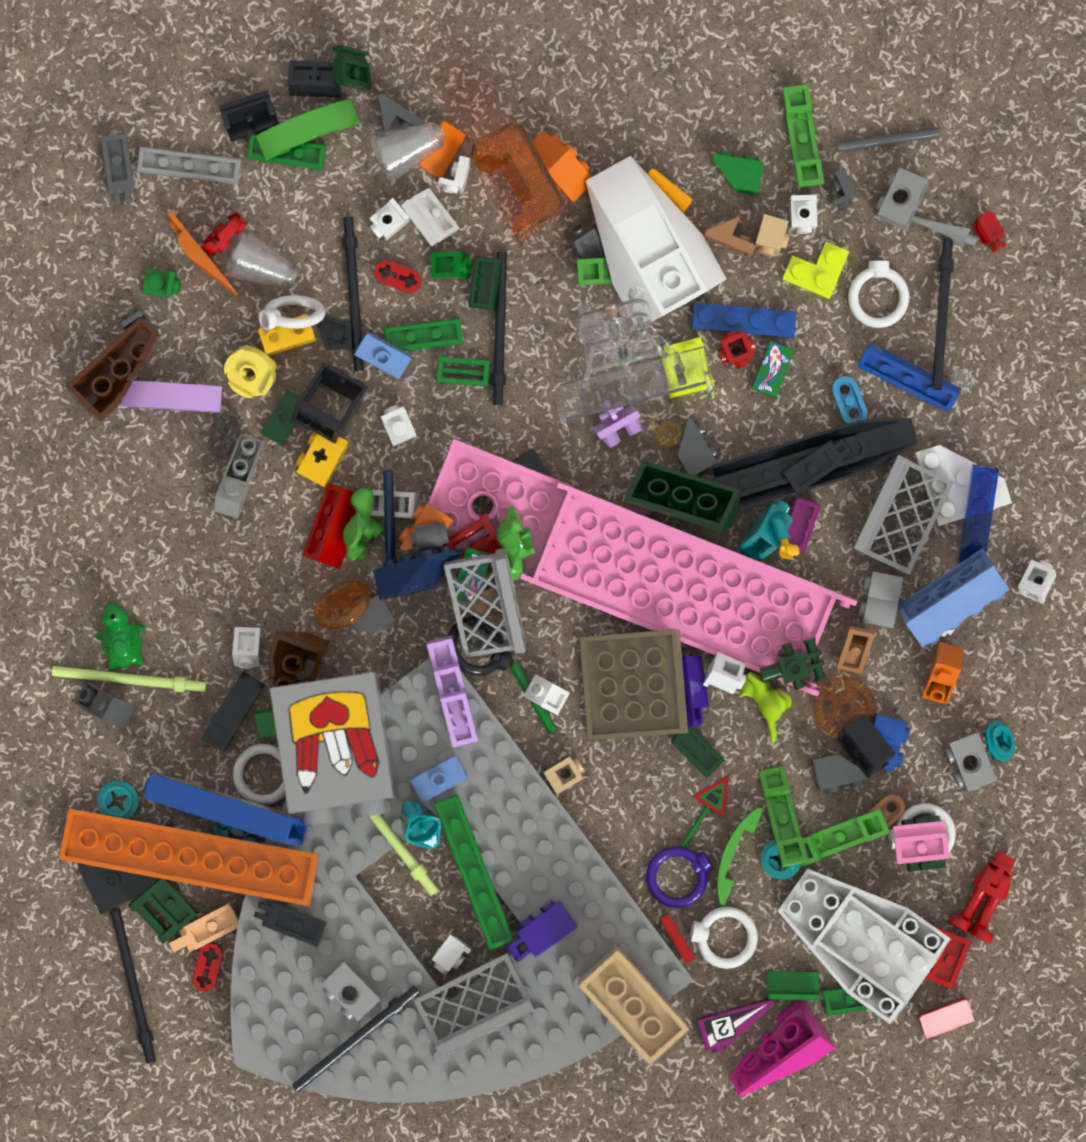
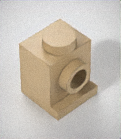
M569 756L543 773L555 793L559 794L582 780L581 773L585 770L577 758L572 760ZM568 769L571 773L570 777L567 779L562 778L560 775L561 770Z

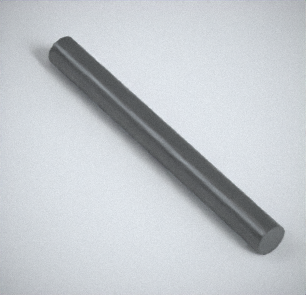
M936 127L836 142L837 152L938 138L939 130Z

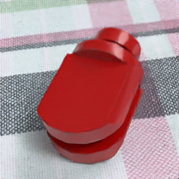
M985 212L974 220L972 227L985 247L991 244V250L994 253L1006 246L1005 242L1000 240L1005 236L1004 230L993 212Z

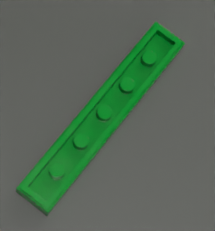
M457 794L434 803L489 950L513 942L514 938L459 795Z

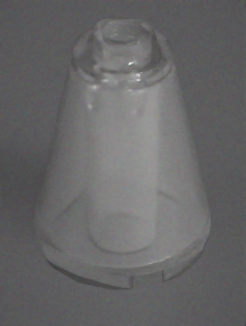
M434 122L376 132L371 137V143L377 161L381 160L385 166L382 168V171L393 182L400 179L444 145L443 140L446 139V135L440 124L436 125Z
M244 229L238 236L240 239L239 243L237 242L231 251L223 276L286 288L288 284L293 285L298 271L294 270L295 264L249 230Z

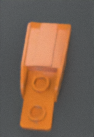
M170 210L167 213L171 218L168 224L177 235L180 233L178 243L194 265L231 293L238 295Z

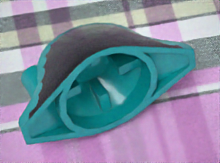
M415 801L404 802L401 811V823L406 841L431 850L437 847L441 832V822L431 810Z

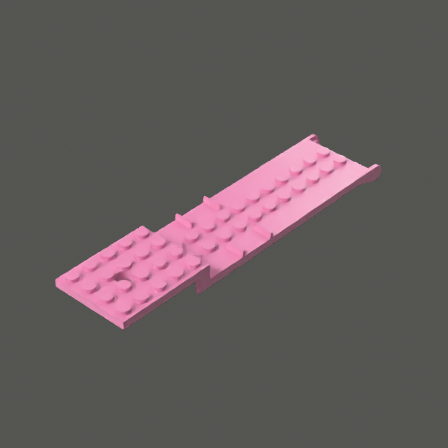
M457 439L452 441L428 502L453 517V522L447 530L449 537L480 519L479 516L481 515L475 513L472 507L473 501L479 496H486L491 499L493 508L487 515L496 529L504 520L508 508L514 505L523 522V527L530 528L533 534L531 540L536 548L534 554L522 558L524 571L520 579L652 631L680 629L681 642L713 655L720 652L745 663L746 668L761 673L760 668L777 663L776 656L783 654L782 644L791 642L793 650L800 648L803 653H806L807 649L803 640L815 637L817 646L836 598L841 600L839 605L849 608L850 605L856 606L857 600L576 489L573 485ZM484 528L455 547L457 549H464L489 533ZM808 681L800 689L815 696H819L820 690L816 689L818 684Z

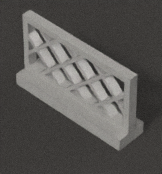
M898 455L853 549L910 575L954 481ZM909 467L920 472L923 482L908 486L905 476ZM924 474L932 477V479L926 480ZM938 480L947 484L943 494L932 498L927 483ZM902 482H904L906 488L899 490ZM924 485L929 499L915 504L910 489ZM907 491L912 505L897 510L894 501L896 494ZM940 498L937 506L935 507L933 500ZM930 502L934 512L931 518L921 521L916 506ZM891 505H893L894 511L888 513ZM913 508L918 522L903 527L899 512ZM896 514L900 529L886 533L883 525L885 517ZM929 521V523H928V525H927V527H926V529H925V531H924V528H923V525H922V524ZM919 525L922 537L920 541L910 544L905 530ZM880 528H881V529H882V532H883V535L877 536V534H878V532H879V530H880ZM902 531L907 546L892 550L888 536ZM885 537L890 552L878 555L870 551L874 540ZM918 545L913 554L911 547ZM908 548L911 556L907 568L897 564L894 556L895 552ZM891 554L893 561L885 558L884 556Z
M506 548L497 549L495 554L444 562L464 657L468 658L515 650V654L525 652L526 637ZM490 562L492 564L493 570L488 577L476 570L480 564ZM461 567L469 573L463 581H460L452 575L451 569ZM472 575L484 581L478 591L466 584ZM488 584L498 591L493 600L481 594ZM462 588L474 595L468 604L463 603L457 597ZM477 598L489 605L483 614L471 607ZM492 608L497 609L503 614L498 624L486 617ZM467 612L479 618L473 628L463 622L462 618ZM483 621L494 628L488 637L477 631V628ZM497 631H500L508 637L509 643L498 644L491 639ZM472 635L484 641L481 647L469 649L468 640Z
M508 953L414 999L440 1057H444L536 1011ZM504 961L509 968L506 981L492 976L495 966ZM490 969L489 975H488V974H485V973H482V972H484V971ZM476 975L487 977L483 992L469 988L472 977ZM511 976H513L516 984L510 982ZM491 979L505 983L500 998L486 994ZM467 980L465 986L459 985L460 983ZM508 985L518 988L523 997L514 1003L503 1000ZM454 986L464 989L459 1004L445 1000L448 990ZM467 991L482 995L477 1010L463 1006ZM444 992L442 998L436 996ZM485 997L499 1001L496 1012L490 1015L480 1012ZM430 998L441 1001L436 1016L426 1013L422 1002ZM444 1002L458 1007L453 1022L439 1017ZM502 1002L508 1004V1006L500 1009ZM461 1009L475 1013L472 1024L463 1026L457 1023ZM479 1014L486 1016L477 1021ZM428 1017L434 1018L433 1025ZM438 1020L452 1024L449 1035L440 1040L435 1032ZM455 1026L462 1028L454 1032Z

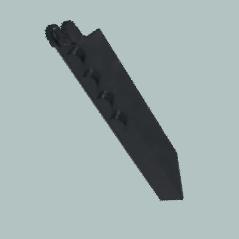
M911 418L859 420L713 465L712 470L715 479L713 482L739 489V511L796 494L782 472L830 440L835 444L844 438L846 443L838 448L841 452L847 447H850L852 450L844 456L846 462L801 492L875 470L918 443Z

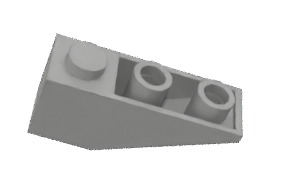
M240 433L215 496L214 512L236 519L239 518L264 445L263 440Z

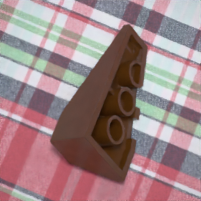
M142 317L138 318L66 385L67 390L89 414L102 422L121 404L156 342L159 333Z
M277 631L268 654V687L274 688L316 681L330 641L307 632ZM270 693L269 709H273L272 699H271V693Z

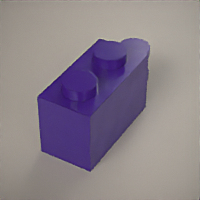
M702 655L682 657L688 728L700 726L703 722L702 707H709L707 688L703 685L705 674Z
M550 900L540 908L541 914L535 918L530 915L519 923L521 928L517 930V933L520 937L506 947L516 962H519L530 953L535 958L578 928L577 923L560 900L556 903ZM522 941L528 947L524 952L518 947V944Z

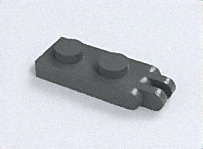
M127 134L101 137L109 196L115 197L117 206L122 205L121 195L124 194L126 204L132 203L131 193H135L128 136Z

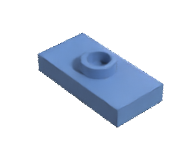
M368 331L354 352L355 356L400 379L412 359L411 354Z
M454 756L411 779L410 782L421 802L424 803L468 779L457 756Z

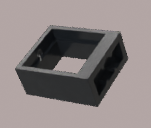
M323 362L297 401L290 419L336 444L364 400L368 386L364 385L360 380L342 373L338 368ZM321 383L353 401L341 421L309 404Z

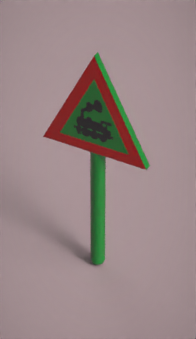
M729 775L692 796L706 805L680 847H686L710 809L725 817Z

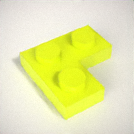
M825 242L816 265L792 255L782 280L830 299L849 251Z

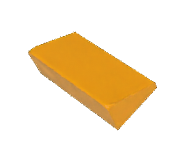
M651 169L648 173L649 177L684 214L691 205L692 198L657 170Z

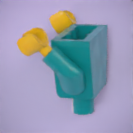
M777 500L775 504L770 505L760 513L737 549L750 558L761 562L777 548H779L780 557L793 560V555L798 556V545L789 544L788 541L790 540L788 529L793 521V518L787 514L789 510L788 504Z

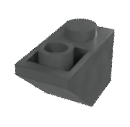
M692 418L686 422L677 459L685 473L696 476L716 465L715 458L718 457V454L711 443L707 445L702 436L706 433L700 422L694 423Z
M374 592L362 598L360 606L353 609L352 605L338 612L340 617L335 619L339 625L373 634L396 622L386 601L379 600V595L376 596Z
M87 680L75 704L101 720L122 729L126 728L136 708L135 705Z
M839 754L811 759L818 790L824 789L825 794L840 791V785L849 784L850 788L865 785L864 780L870 779L865 776L858 766Z

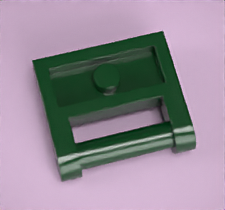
M161 878L157 879L128 905L133 912L137 911L155 930L162 943L167 942L198 914L194 907L168 880ZM149 900L171 923V926L166 928L144 903Z

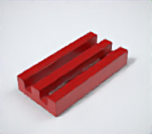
M666 913L661 916V923L685 963L688 964L695 960L669 914Z

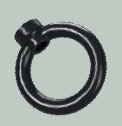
M467 617L463 618V622L473 627L479 618ZM484 621L478 627L489 635L494 629ZM457 622L449 631L448 636H452L459 666L462 671L475 676H483L494 672L496 669L505 671L513 655L509 651L493 653L490 662L485 665H473L467 662L458 650L459 630ZM497 631L492 640L498 644H504L501 633Z

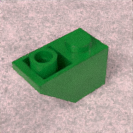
M719 151L718 154L713 153L711 163L732 192L758 196L764 162L759 161V157L744 155V158L733 157L734 153L728 151Z

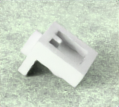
M460 156L459 161L453 163L451 177H454V180L439 177L438 184L443 187L442 191L451 194H457L458 190L464 192L471 164L470 158Z
M398 405L384 410L385 415L380 418L393 447L417 437L404 407L399 408Z
M234 628L232 650L234 666H239L243 669L260 666V628Z
M535 675L524 697L558 715L570 693Z

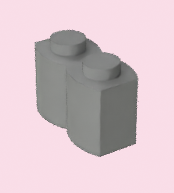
M873 571L870 577H865L863 591L867 592L866 601L860 602L858 617H862L861 623L890 629L894 628L903 577Z

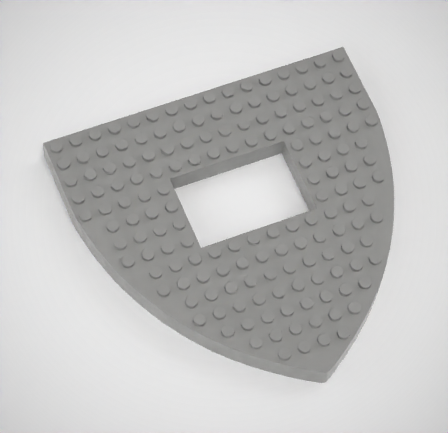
M430 658L381 694L396 797L384 799L386 813L380 815L397 837L403 841L405 837L402 830L401 811L404 802L415 801L437 815L434 803L458 794L494 889L519 922L530 915L535 918L541 914L540 908L550 900H553L554 903L560 900L577 923L578 928L536 958L530 953L519 962H516L510 953L508 954L536 1011L444 1057H440L413 999L405 1006L406 1009L398 1016L396 1014L393 1015L303 1088V1090L370 1102L419 1103L446 1101L511 1088L569 1066L602 1049L622 1035L578 986V979L615 945L625 953L666 1000L693 981L692 976L462 671L461 674L478 741L457 747L452 746ZM457 756L468 779L422 803L410 780ZM287 800L280 811L288 813ZM353 804L333 807L335 821L308 825L302 845L284 844L266 838L264 842L266 845L320 854L310 906L245 894L239 917L231 977L233 1060L238 1068L292 1086L295 1081L389 1006L388 1003L395 997L399 998L413 986L420 992L416 998L440 987L439 983L358 877L360 872L393 847L369 816L355 818ZM301 812L291 813L292 815L302 817ZM270 901H275L327 921L318 947L262 926L263 920L255 918L254 914L255 911L266 914L267 911L257 907L258 903L263 902L269 905ZM525 943L519 946L522 952L528 949ZM345 960L382 997L359 1021L355 1018L352 1020L348 1019L340 1010L343 1006L336 999L331 1001L322 991L325 988L322 982ZM505 961L495 966L492 976L506 981L509 968ZM490 969L484 973L489 975ZM480 975L470 983L469 988L483 992L487 977ZM511 976L510 982L516 984L513 976ZM491 979L486 994L500 998L505 983ZM508 985L503 1000L514 1003L523 998L518 988ZM345 986L343 988V995L347 999H354L357 996V990L353 986ZM464 989L451 998L447 995L445 1000L459 1004ZM467 991L463 1006L477 1010L482 995ZM444 992L436 996L442 998ZM485 997L480 1012L489 1015L496 1012L499 1001ZM430 998L422 1002L426 1013L436 1016L441 1001ZM444 1002L439 1017L453 1022L458 1007ZM502 1002L500 1009L508 1006V1004ZM461 1009L457 1023L463 1026L472 1024L475 1013ZM479 1014L477 1021L486 1016ZM428 1017L433 1025L434 1018ZM438 1020L435 1032L439 1040L449 1035L452 1024ZM455 1026L454 1032L462 1028Z

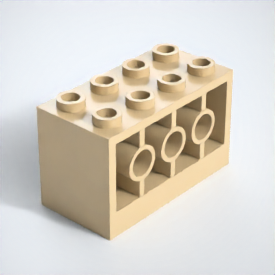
M617 945L578 979V986L649 1065L689 1030L687 1022Z

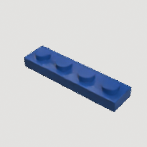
M694 302L692 329L721 332L737 330V333L745 331V334L794 338L797 312Z
M870 342L857 367L947 412L950 411L961 391V388L943 380L942 390H933V374Z

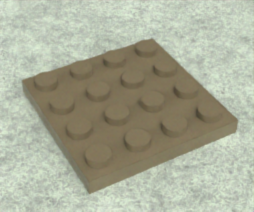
M680 629L579 637L588 740L688 733Z

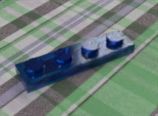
M972 464L957 565L982 548L987 553L999 474L998 467Z

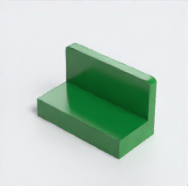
M767 970L766 997L768 999L820 1000L819 972Z

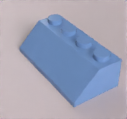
M982 548L899 603L898 609L905 624L920 645L924 647L927 644L936 642L940 635L946 631L960 626L962 621L970 615L974 616L980 613L984 606L990 602L1001 599L1010 589Z

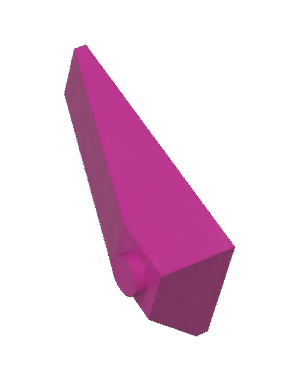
M798 1000L782 1011L775 1019L779 1024L769 1035L767 1032H764L760 1037L763 1040L762 1045L756 1052H748L729 1075L738 1096L742 1097L812 1065L835 1049L826 1028L804 1000Z

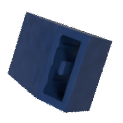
M451 546L436 549L435 554L433 549L418 552V558H416L415 554L400 557V563H398L397 559L382 562V568L373 570L379 600L433 589L446 574L444 562L457 560L462 555L463 549L452 550Z

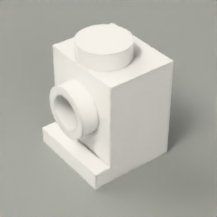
M791 195L789 199L790 230H796L797 234L812 233V229H816L818 226L817 195ZM805 209L808 211L809 216L802 218L799 212Z
M392 198L369 218L372 222V225L369 227L378 238L383 236L388 240L410 222V218ZM385 216L392 217L390 224L383 223Z
M1031 560L1018 586L1019 593L1044 604L1045 598L1056 578L1053 566L1042 560L1039 562ZM1040 578L1043 580V583L1039 585L1034 583V581Z
M717 652L708 666L703 685L708 687L710 684L734 694L736 689L741 690L745 683L746 675L743 672L746 664Z
M450 933L433 956L432 960L436 962L433 966L446 975L452 967L457 969L465 959L462 953L465 951L469 954L472 948Z

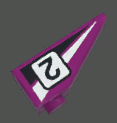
M767 998L698 1017L697 1022L705 1050L711 1049L712 1053L726 1050V1045L734 1042L774 1005L773 999Z

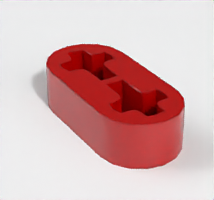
M386 260L381 261L375 267V277L383 285L409 294L417 292L421 287V277L415 270ZM386 266H390V272L397 274L396 278L387 276L386 279H382V274L379 272L380 268L385 269ZM410 275H414V280L417 282L416 286L411 285L410 288H406V283L399 280L400 276L409 278Z
M216 943L204 945L198 955L193 975V985L201 992L210 991L217 982L223 959V950ZM214 948V953L218 954V958L212 960L211 966L206 965L208 956L204 955V952ZM205 969H209L208 978L212 980V983H207L203 987L201 986V981L198 980V976H203Z

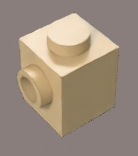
M766 214L763 215L755 242L756 247L759 248V253L773 256L774 253L779 254L781 248L786 249L790 234L786 233L789 221Z

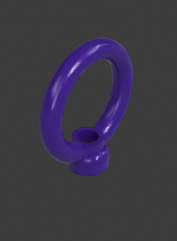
M669 847L661 850L651 859L646 871L647 887L651 895L659 903L672 908L687 907L695 903L703 895L708 882L707 872L712 870L713 866L704 851L696 854L685 847ZM682 857L691 862L698 878L697 884L690 894L674 898L660 890L656 874L661 863L668 858Z

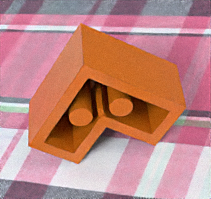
M542 131L521 152L536 170L545 175L556 189L573 203L587 189L585 181L591 178L588 173L591 169L581 159L578 161L576 158L578 153L568 143L565 145L557 135L553 134L550 136Z

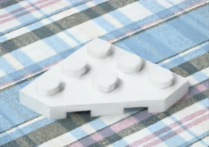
M938 445L914 453L918 465L954 481L936 519L937 526L1012 503L1004 478L949 449ZM924 474L926 480L932 479V477ZM938 480L927 483L932 498L943 494L947 484ZM940 498L933 500L935 507L937 506Z

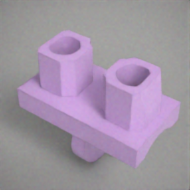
M606 402L604 403L606 411L598 415L601 423L592 427L599 439H602L611 448L621 441L616 433L620 428L625 427L630 436L642 430L638 419L641 416L633 405L624 409L621 403L611 407L610 403Z

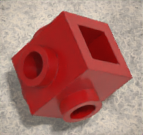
M737 330L722 336L724 340L720 341V349L717 350L723 364L727 362L729 368L735 366L736 369L749 365L751 363L749 359L753 358L755 355L753 351L756 350L751 336L747 337L745 331L737 333ZM734 346L739 347L741 353L737 356L731 353V348Z

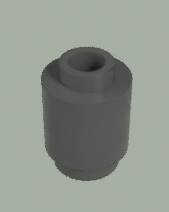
M438 521L413 526L414 532L409 533L412 547H418L419 552L443 547L444 543H449L445 522L438 523Z

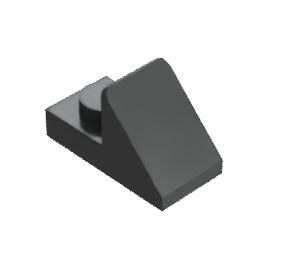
M380 93L378 98L386 136L397 120L401 121L399 125L409 133H412L413 130L420 133L425 125L424 121L383 93Z

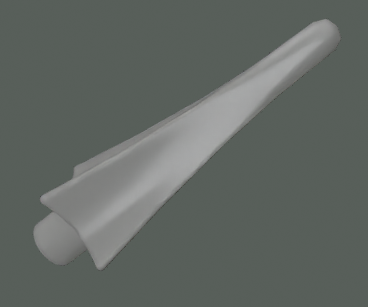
M915 215L912 220L953 240V242L964 247L965 243L975 246L978 236L969 234L970 228L935 222Z

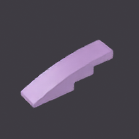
M133 381L119 406L220 413L222 387Z
M452 636L426 642L452 746L457 747L477 742L478 738Z

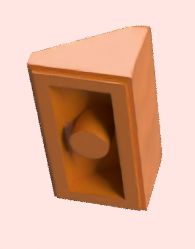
M443 120L420 161L419 168L437 178H443L466 134Z

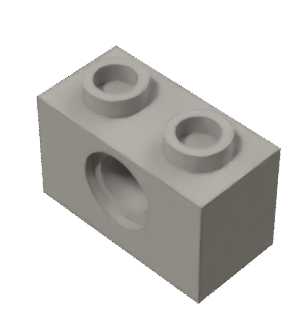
M899 167L897 174L892 173L888 180L887 187L889 191L886 197L881 196L876 206V210L879 211V219L907 231L929 186L928 179ZM897 194H906L908 196L907 201L902 204L896 203L894 198Z
M973 732L947 742L948 749H945V754L949 763L955 764L958 773H955L954 777L959 788L963 787L965 791L969 792L997 781L979 732ZM968 755L973 756L975 759V766L971 770H966L963 766V759Z
M347 960L322 982V985L325 987L322 990L323 993L331 1001L336 999L343 1006L340 1010L350 1020L355 1018L359 1021L382 998ZM345 986H353L357 990V996L354 999H347L343 995V988Z

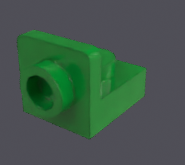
M460 251L431 252L432 279H470V272L472 270L470 254Z
M147 268L142 293L174 299V293L179 294L181 279L177 278L178 274L175 271L168 272Z

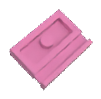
M945 821L893 826L897 864L950 859Z

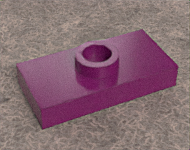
M796 497L790 513L793 521L788 529L790 536L788 541L789 544L798 545L799 553L804 554L821 505Z

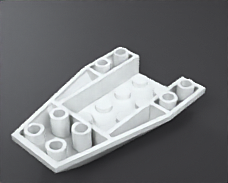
M631 156L585 181L612 285L637 329L666 315L726 280L702 233Z
M810 869L805 871L778 910L842 988L889 1024L893 1022L909 1002L950 941L948 936L910 909Z

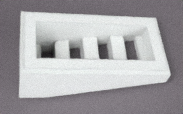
M372 490L373 501L375 500V495L379 496L378 511H374L373 505L371 516H384V491ZM394 491L395 517L413 519L412 516L420 505V493ZM396 497H400L399 512H395ZM409 498L408 513H405L406 499Z

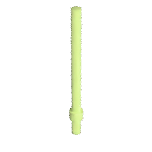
M53 666L52 676L174 689V692L185 693L186 690L206 692L207 682L187 680V677L176 676L173 679Z
M380 814L369 816L411 870L410 875L415 881L418 880L430 896L435 894L439 889L426 874L428 872L422 864H418Z

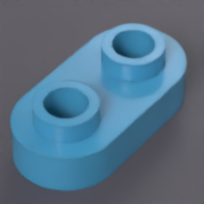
M848 376L838 378L832 385V395L843 422L849 424L859 420H866L867 408L856 381ZM842 385H846L849 388L848 394L844 395L840 392ZM851 409L858 411L857 418L853 419L849 416Z

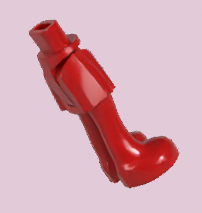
M997 851L993 861L989 860L988 864L973 881L972 884L975 886V889L963 911L958 915L950 916L948 923L964 932H968L975 911L984 896L988 895L983 909L969 934L991 944L994 936L989 931V922L1000 900H1006L1011 876L1014 873L1011 869L1016 860Z

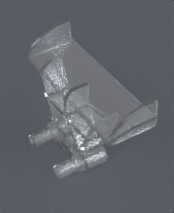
M635 287L636 294L633 293L632 288L628 291L627 297L629 301L594 310V305L590 301H585L586 307H583V302L578 304L579 316L576 320L578 339L582 344L586 345L580 379L555 386L558 416L566 438L571 436L569 420L705 384L707 385L710 398H716L704 347L678 353L651 326L650 307L648 302L644 300V292L641 288ZM628 336L623 347L612 341ZM658 355H663V356H664V357H661V358H657V359H653V360H650V361L638 363V364H635V365H631V364H630V363L635 362V361L647 359V358L654 357V356H658ZM624 365L620 369L590 376V373Z

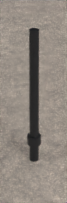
M344 217L342 247L346 253L354 371H364V360L354 355L362 340L356 263L358 242L357 237L354 236L353 217Z
M950 239L943 240L942 258L939 259L938 264L940 285L932 378L933 390H942L950 276L951 272L954 271V260L952 259L953 240Z
M499 251L497 252V259L502 260L495 309L494 374H491L493 405L503 406L504 385H506L504 353L507 252Z
M121 910L113 911L110 913L139 1031L137 1034L138 1042L142 1044L146 1064L156 1062L152 1041H154L153 1033L148 1028Z
M413 986L399 998L395 997L388 1003L389 1006L295 1081L292 1084L293 1088L300 1092L393 1015L396 1014L398 1016L406 1009L405 1006L420 994L419 990Z

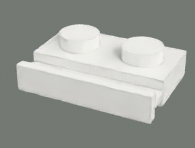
M430 188L406 200L401 205L431 246L450 237L460 229Z

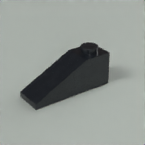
M242 672L201 739L223 752L226 751L265 684Z

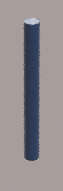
M384 470L385 561L396 559L393 470Z

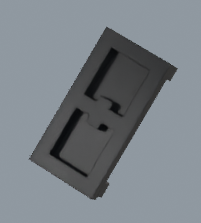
M289 61L288 88L290 96L341 98V85L335 83L333 76L334 62Z
M268 90L219 105L231 142L266 131L279 124Z
M865 714L842 727L837 737V741L867 778L872 777V775L888 766V761L896 755Z

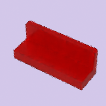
M327 484L302 556L338 569L341 567L347 551L343 540V531L351 517L356 514L351 504L353 491Z

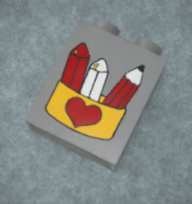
M372 672L270 688L288 813L301 812L303 826L335 821L333 807L353 804L355 818L386 813L384 799L396 797L378 673Z

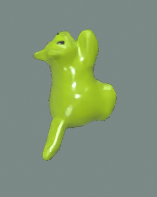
M753 670L752 673H748L738 697L748 696L755 700L763 717L766 719L770 741L775 743L778 735L775 722L791 707L792 699L790 694L784 689H773L769 682L764 683L761 673Z

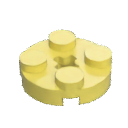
M244 345L229 356L224 366V373H227L228 384L234 392L246 398H253L254 396L266 394L273 386L276 379L275 370L277 365L263 351L249 345ZM245 368H251L255 375L249 377L247 375L248 371Z

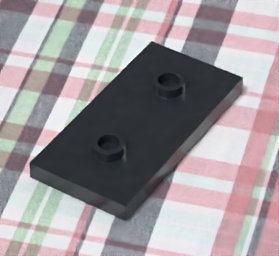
M172 822L164 825L175 828ZM83 865L78 868L100 914L139 896L159 879L91 865Z

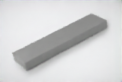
M140 146L136 172L239 185L242 160Z

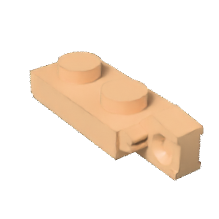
M231 903L179 930L181 937L170 942L173 951L176 952L187 946L189 951L196 950L237 929L239 919Z

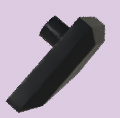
M325 316L317 324L326 350L353 349L351 323Z

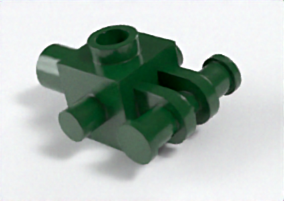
M812 637L803 640L807 649L806 653H803L800 648L793 650L791 642L782 644L783 654L776 656L777 663L760 668L763 682L766 683L782 678L785 684L792 682L794 689L798 690L804 687L802 679L810 677L809 670L812 669L815 681L826 679L827 674H825L823 669L825 662L819 658L822 652L821 649H817L816 638ZM810 659L811 663L806 664V660Z

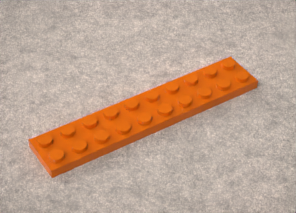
M69 809L59 860L310 906L320 854Z

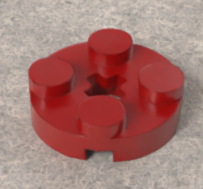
M238 211L233 212L227 217L230 222L220 223L203 241L204 245L201 248L208 255L214 256L218 251L222 253L232 243L230 238L235 233L238 235L247 227L248 223Z

